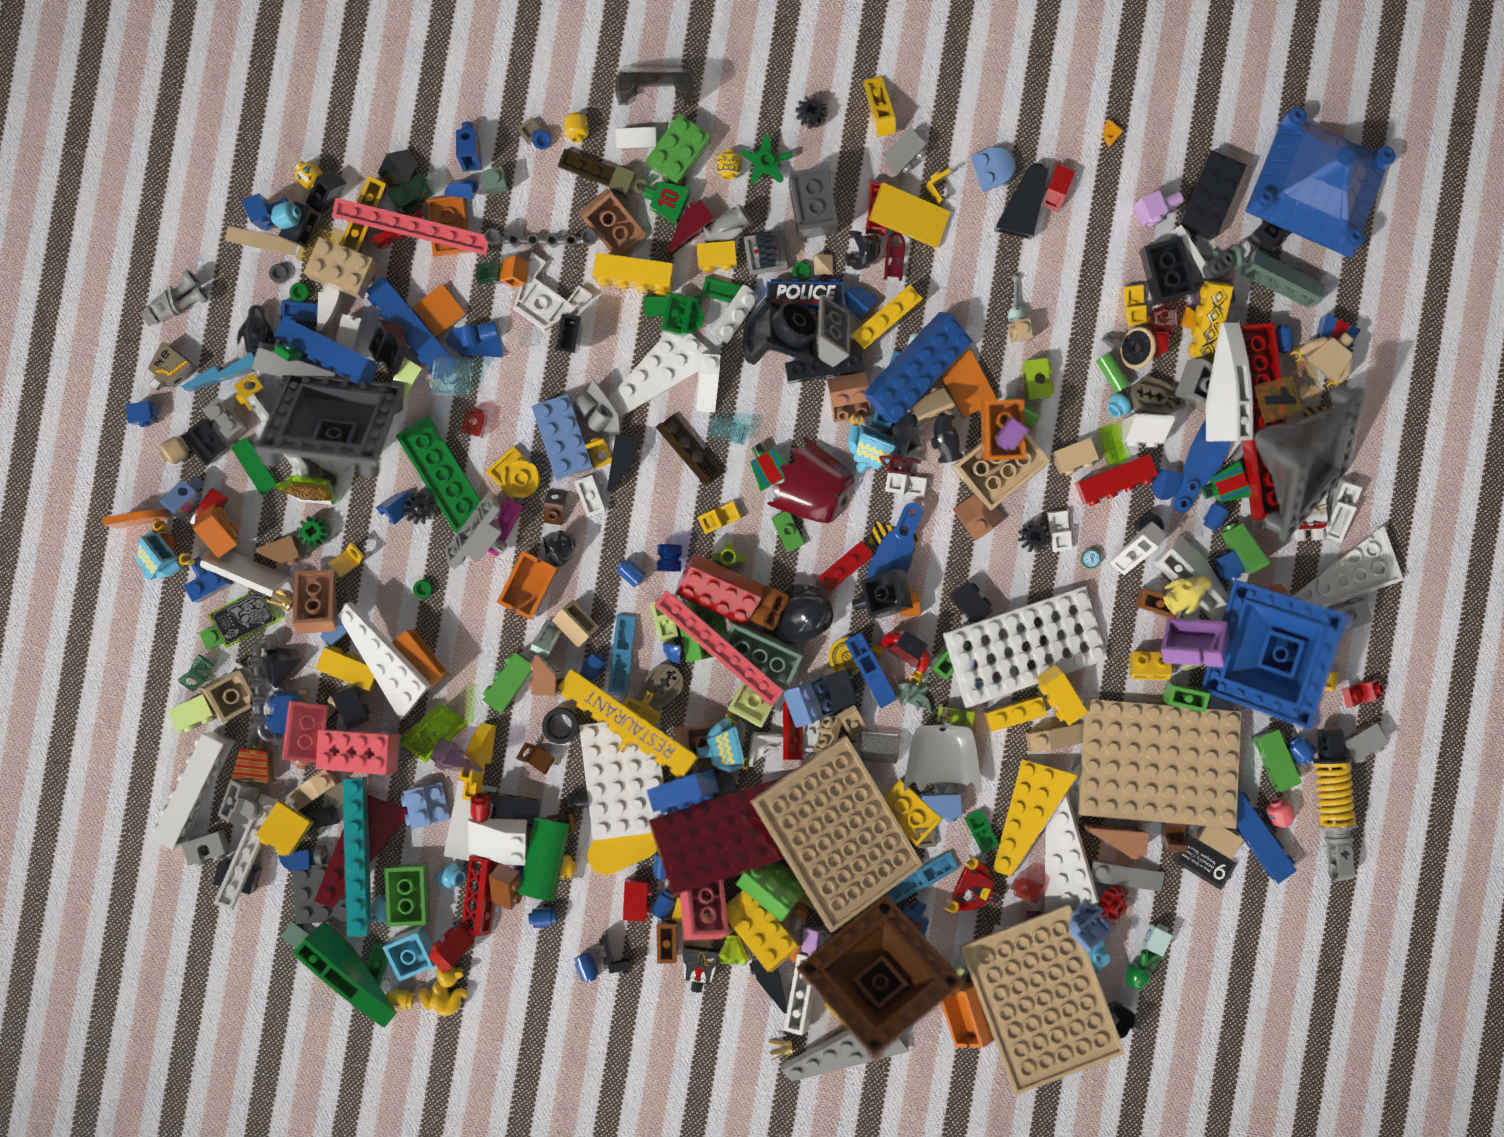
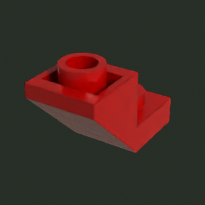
M1057 163L1049 179V186L1042 198V206L1058 212L1067 195L1075 169Z
M1380 678L1343 688L1342 694L1346 708H1352L1364 702L1377 701L1384 697V686L1380 682Z

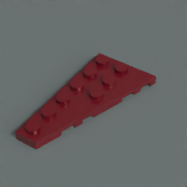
M368 795L369 852L371 863L394 833L402 826L405 821L404 814H408V810ZM344 828L314 902L330 908H334L346 893Z

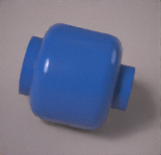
M1297 735L1287 742V749L1293 754V760L1296 764L1304 762L1306 765L1315 759L1313 755L1316 753V748L1306 736L1300 737V735Z

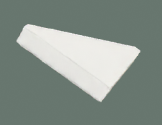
M752 732L747 765L752 767L753 763L762 756L765 757L774 750L775 746L783 741V733Z

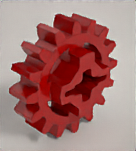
M1119 885L1110 886L1109 891H1105V896L1101 897L1100 902H1098V906L1104 910L1100 915L1110 925H1115L1116 921L1120 920V916L1124 915L1127 909L1125 904L1129 900L1127 898L1128 892Z

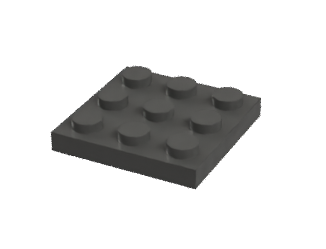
M329 863L324 865L310 864L312 869L292 871L295 924L347 921L346 893L334 908L314 902Z

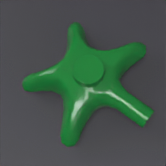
M764 135L758 153L747 150L742 151V155L754 165L751 182L754 184L763 174L770 175L779 183L783 182L784 178L779 172L778 164L793 158L791 150L781 154L774 153L771 149L769 135Z

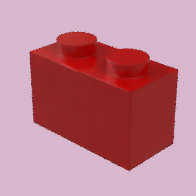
M626 878L624 884L623 920L646 922L647 916L651 915V904H648V897L652 896V885H649V879Z
M460 925L454 929L450 927L443 934L445 938L442 941H436L431 946L432 951L427 955L443 973L450 969L475 942Z

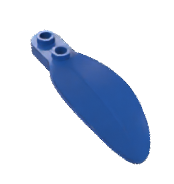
M1206 419L1191 444L1184 464L1183 479L1177 493L1171 500L1173 509L1181 513L1190 510L1200 489L1211 480V477L1217 473L1223 464L1231 445V441H1206ZM1194 483V487L1190 489V484ZM1185 500V505L1181 506V502Z
M909 502L904 506L895 528L883 538L876 549L868 569L867 578L893 569L905 571V574H907L914 551L913 535L922 516V508L918 503ZM911 508L916 510V513L913 515L909 513ZM903 526H907L909 530L907 532H903L901 528Z

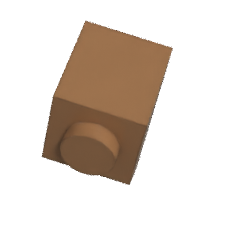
M293 535L255 549L256 553L278 563L288 564V566L295 565L300 562L299 559L304 558L297 536Z

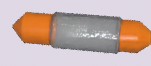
M803 902L798 903L794 907L790 933L801 946L803 930L807 924V908ZM801 948L789 957L793 963L796 962L797 954L802 952Z

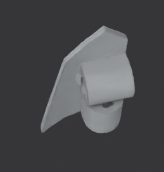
M592 380L587 392L581 394L574 401L573 406L585 418H588L587 424L592 430L596 432L604 431L608 436L620 435L619 413L597 382Z

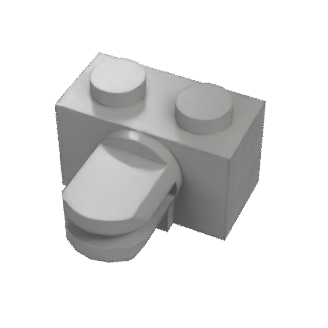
M230 779L218 816L228 823L248 824V821L251 819L259 820L264 812V806L256 801L260 788L250 781Z

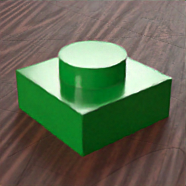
M288 343L276 345L273 351L286 361H300L303 353L296 350L294 345Z

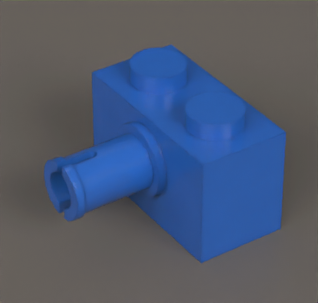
M258 193L242 200L250 222L261 230L268 231L275 227L271 220L273 207L287 202L288 199L284 196L271 203Z
M201 557L194 558L195 563L191 567L197 577L183 586L192 602H202L233 585L231 579L201 567Z

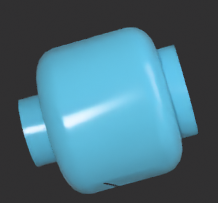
M287 201L273 207L271 220L280 229L294 227L300 222L301 210L293 202Z
M386 893L385 895H378L371 905L372 919L378 923L387 922Z

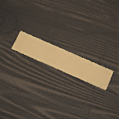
M228 226L225 241L293 256L297 246L281 237Z

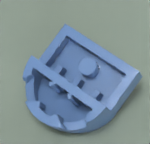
M991 147L971 155L982 192H987L1000 186L1004 187L1012 181L1017 170V164L1013 155L1007 150Z
M1082 903L1073 911L1069 928L1075 940L1088 953L1114 929L1100 915L1104 912L1102 908L1097 905L1091 906L1087 905V903Z

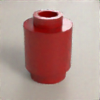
M482 792L476 793L470 798V815L475 822H484L490 815V797Z

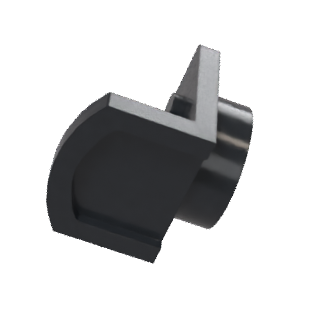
M765 297L746 319L743 334V353L747 363L755 365L769 349L808 363H813L817 359L816 336L818 335L819 326L817 317L809 307L799 301L788 300L781 303Z

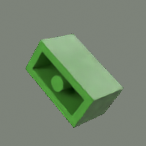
M1167 681L1162 699L1169 705L1206 712L1210 693L1202 691L1198 687Z

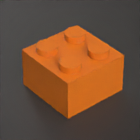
M213 504L195 516L193 530L219 558L237 546L239 528L234 522L230 523L226 518L227 514L221 507L218 508Z

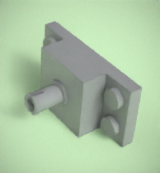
M489 491L445 549L448 566L456 569L458 565L463 564L466 555L480 562L490 548L500 554L504 553L502 549L506 550L508 544L498 539L502 533L497 518L500 514V506L496 494Z

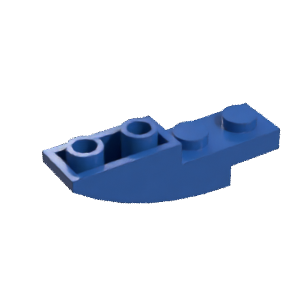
M860 632L845 640V645L879 707L883 708L896 701L897 697L862 633Z

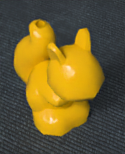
M453 966L444 973L437 968L438 981L433 983V987L430 990L424 987L418 990L420 1001L427 1011L433 1009L439 1015L450 1016L460 1008L461 997L467 998L468 992L464 988H458L449 995L448 988L453 986L459 978L463 977V969L454 968Z

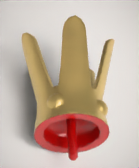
M281 588L272 595L278 600L270 599L266 601L267 603L282 607L287 612L293 607V597L288 596Z
M791 1040L768 1041L771 1045L784 1046L770 1051V1055L782 1054L771 1059V1061L784 1055H793L792 1048L798 1047L792 1046Z

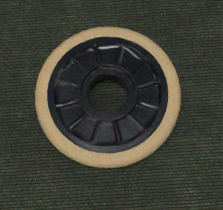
M1135 327L1129 330L1122 339L1124 344L1120 348V357L1127 367L1140 369L1152 360L1156 350V341L1152 332L1147 328ZM1140 343V351L1135 353V346Z

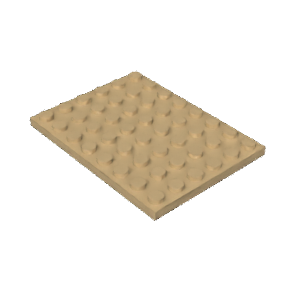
M1085 699L1084 707L1088 713L1083 718L1078 815L1236 829L1241 712L1206 709V712L1178 706Z
M847 736L841 737L751 800L830 932L835 931L923 866Z
M1069 904L960 945L962 955L1015 1095L1022 1094L1125 1054L1089 955L1070 932L1069 923L1073 912Z

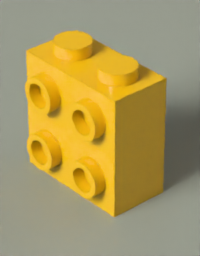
M278 801L261 825L256 836L260 838L259 841L262 844L275 847V851L284 857L286 855L290 856L293 855L314 821L283 801Z

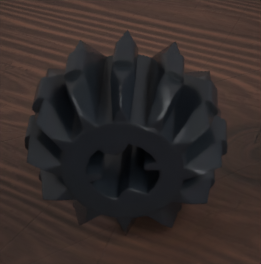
M812 95L811 100H809L808 96L804 97V101L799 100L798 105L800 107H796L795 110L798 113L796 119L802 120V126L808 123V129H811L812 124L818 128L819 122L824 123V117L828 116V112L825 111L827 104H821L822 98L816 101L815 95ZM809 109H811L812 112L815 111V114L812 115L811 112L808 113Z
M419 492L418 495L411 493V498H404L408 504H402L401 507L407 508L406 511L402 512L403 515H408L407 521L413 519V524L417 525L419 521L421 524H425V518L428 520L432 519L428 513H434L435 510L430 509L434 502H428L430 499L429 495L423 498V492ZM419 505V507H422V510H415V506Z
M1029 521V527L1026 524L1022 525L1025 531H1018V534L1023 535V537L1018 538V542H1025L1021 545V548L1028 546L1027 552H1032L1034 547L1035 553H1038L1040 551L1039 547L1043 550L1046 549V545L1043 542L1050 543V540L1045 538V536H1049L1051 533L1044 532L1047 529V525L1040 528L1041 521H1037L1035 525L1033 521ZM1037 533L1038 536L1036 538L1038 540H1031L1030 537L1032 536L1030 534Z

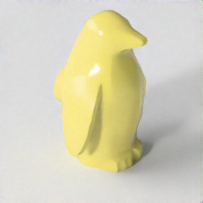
M1202 575L1188 579H1178L1169 583L1165 589H1173L1163 597L1166 606L1174 615L1186 608H1189L1186 614L1194 612L1199 607L1204 593L1213 585L1212 580L1208 576Z

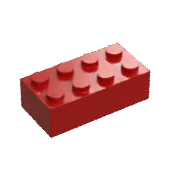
M693 554L678 581L675 595L746 625L762 598L764 585Z

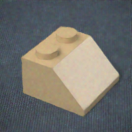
M937 387L928 391V395L920 397L909 409V412H912L916 426L936 419L940 413H951L955 405L944 388L939 390Z
M240 670L221 676L200 687L218 720L222 723L251 708L249 699L250 696H253V693Z

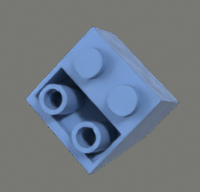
M823 676L783 692L796 728L812 724L836 712Z

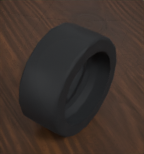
M557 707L549 711L544 716L542 722L544 736L555 744H565L571 741L579 730L577 715L571 709L565 707ZM558 714L566 715L572 722L570 733L564 737L555 736L550 730V721Z

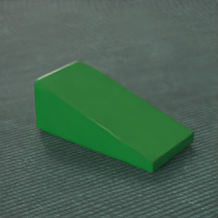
M374 943L366 967L381 987L389 960L382 948L383 946Z

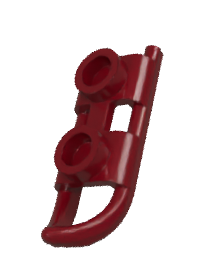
M893 232L887 241L884 280H887V277H898L899 281H902L905 239L899 232ZM894 236L900 237L902 247L890 246ZM889 258H892V265H888ZM897 258H901L900 266H897Z
M901 455L879 456L880 462L888 471L912 477L915 476L914 473L910 472L913 464H921L922 462L911 457H906L902 460ZM886 459H890V460H889V465H890V467L886 464V462H885Z

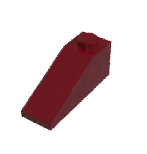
M701 200L693 201L686 207L687 210L684 212L667 248L669 257L704 231L703 227L708 228L715 222L713 215Z

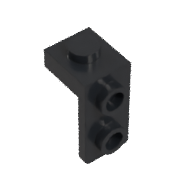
M607 931L603 932L602 938H599L601 950L604 949L606 957H603L605 969H609V974L615 972L625 974L630 972L634 965L632 957L613 961Z

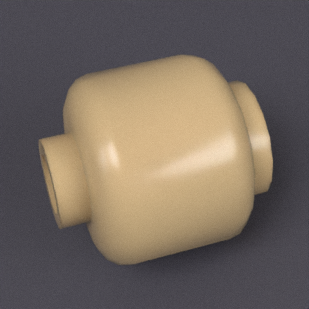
M174 436L160 445L162 451L159 454L164 462L169 461L175 465L188 457L190 449L182 438L179 439Z

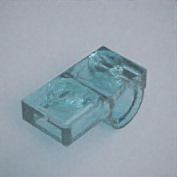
M712 416L707 435L744 446L749 426Z

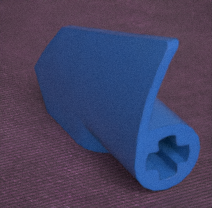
M495 321L450 330L445 341L461 355L503 357Z

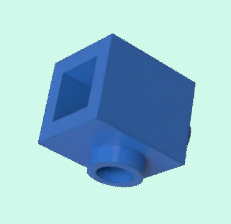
M145 401L125 404L128 424L149 427L151 423L158 422L159 410L155 403Z
M1235 550L1228 551L1212 559L1216 565V574L1219 578L1222 577L1223 580L1230 579V581H1234L1241 577L1240 573L1245 571Z

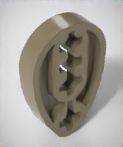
M1153 377L1140 379L1130 390L1131 403L1142 414L1169 415L1185 406V400L1175 395L1176 389ZM1155 395H1158V398L1161 399L1159 402L1158 399L1154 397Z
M670 664L656 666L645 678L638 694V701L644 699L647 691L650 694H654L649 704L654 710L662 708L673 701L683 689L684 680L680 670ZM668 671H676L675 676L677 678L675 680L670 679L668 682L670 686L662 688L663 694H656L654 686L662 684L661 678L666 679L669 676Z

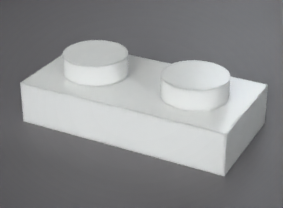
M593 475L574 481L587 518L606 511Z

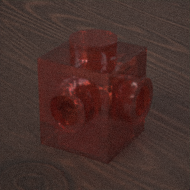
M1153 308L1151 315L1147 317V326L1150 327V331L1169 332V335H1173L1178 326L1177 309Z

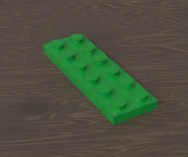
M427 416L397 434L396 438L453 531L457 534L481 500L430 416Z

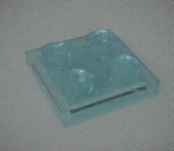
M435 355L429 389L430 394L469 397L474 360Z

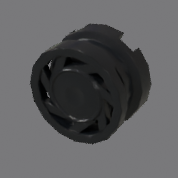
M1144 514L1135 521L1134 531L1137 535L1151 521L1164 531L1163 520L1156 514Z

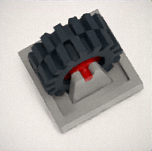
M768 231L744 237L750 276L788 269L781 231Z

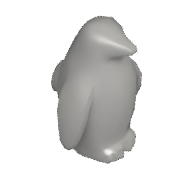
M738 204L736 209H729L722 213L711 228L703 227L704 239L707 243L734 241L741 236V232L745 227L751 226L753 223L746 211Z

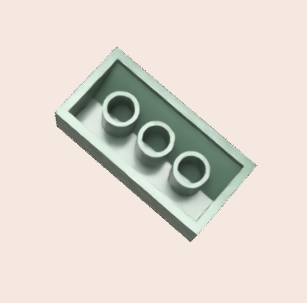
M1256 250L1251 253L1241 272V275L1308 309L1323 300L1325 284L1321 283L1320 279L1303 274V271L1299 268L1287 266L1283 260L1269 257V254L1265 251Z
M733 621L725 639L726 642L772 682L786 690L805 651L791 643L783 642L777 637L746 623V625H743L736 621Z

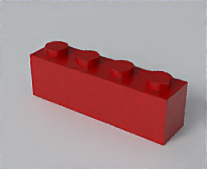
M1150 454L1074 484L1082 504L1088 503L1089 506L1100 503L1099 499L1106 496L1107 499L1118 496L1117 492L1124 489L1125 492L1136 488L1135 484L1140 482L1143 485L1154 481L1153 477L1158 476Z

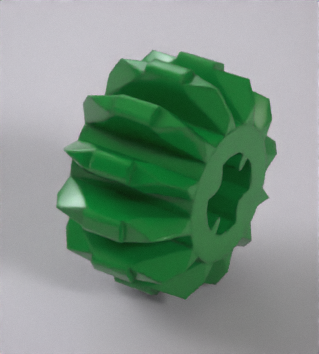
M314 515L313 518L307 516L306 522L300 521L303 527H297V531H301V534L297 537L299 539L303 538V545L308 544L309 548H313L314 545L321 547V542H327L324 536H330L331 534L325 531L330 528L329 525H324L325 519L319 520V517ZM311 529L317 530V533L311 534Z

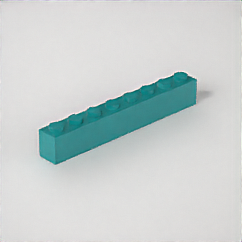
M367 776L347 777L343 779L347 937L367 936L372 932Z

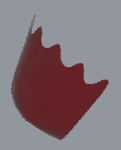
M803 437L806 448L791 449L795 456V461L792 464L780 467L784 474V482L771 486L778 495V499L767 504L812 521L831 523L847 507L855 479L846 466L817 444ZM837 493L840 494L838 500L835 499ZM847 496L845 504L841 507L842 499Z

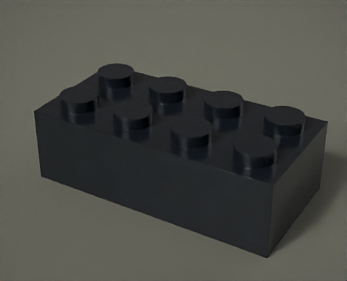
M1211 150L1203 160L1176 226L1182 225L1189 232L1208 240H1213L1217 237L1247 165Z

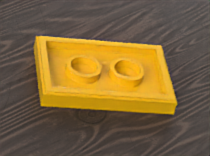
M901 779L883 796L906 837L916 847L942 820L910 787L904 791V782ZM928 828L925 832L919 833V839L916 841L915 829Z

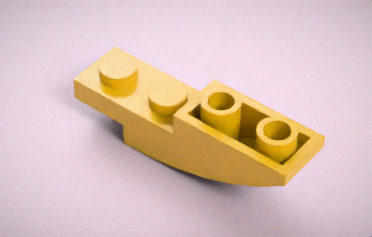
M480 723L466 748L458 779L464 781L462 795L464 800L470 801L472 795L482 792L485 764H491L496 725Z

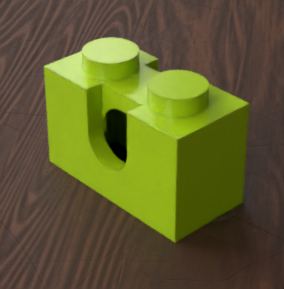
M1048 358L1025 360L1022 363L1026 401L1052 397L1054 383L1050 382L1049 374H1052V364L1048 363ZM1035 375L1043 377L1044 381L1042 384L1035 381Z

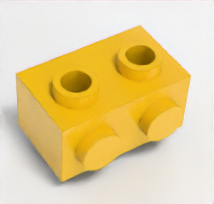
M1143 649L1135 650L1129 656L1130 680H1169L1172 676V664L1164 663L1161 650H1155L1154 652H1146Z

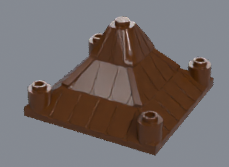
M886 894L796 966L803 982L814 988L863 1046L867 1057L873 1061L882 1059L888 1047L946 998L956 996L960 991V987L965 984V980Z

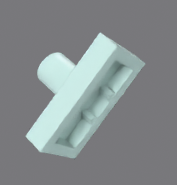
M546 620L532 643L531 650L548 657L562 634V630L555 623Z

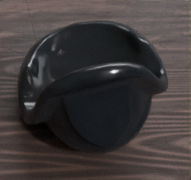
M796 584L783 592L788 595V602L780 613L778 624L771 630L779 640L791 644L804 643L818 637L830 628L833 622V608L828 597L820 590L808 584Z

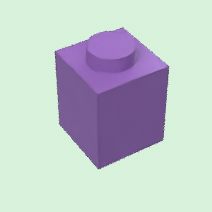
M1010 418L998 432L995 439L998 440L997 444L1003 449H1015L1028 429L1013 418Z

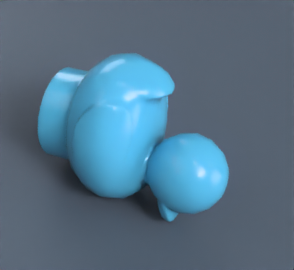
M1115 393L1110 397L1107 410L1113 417L1127 415L1134 408L1130 400V394L1125 397L1121 393Z
M454 863L448 864L444 871H439L435 875V881L439 887H460L466 879V875L462 872L461 867Z

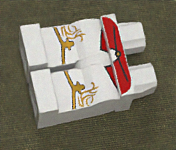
M1328 494L1292 534L1294 542L1306 541V531L1311 530L1312 541L1324 540L1325 529L1329 528L1326 511V498Z

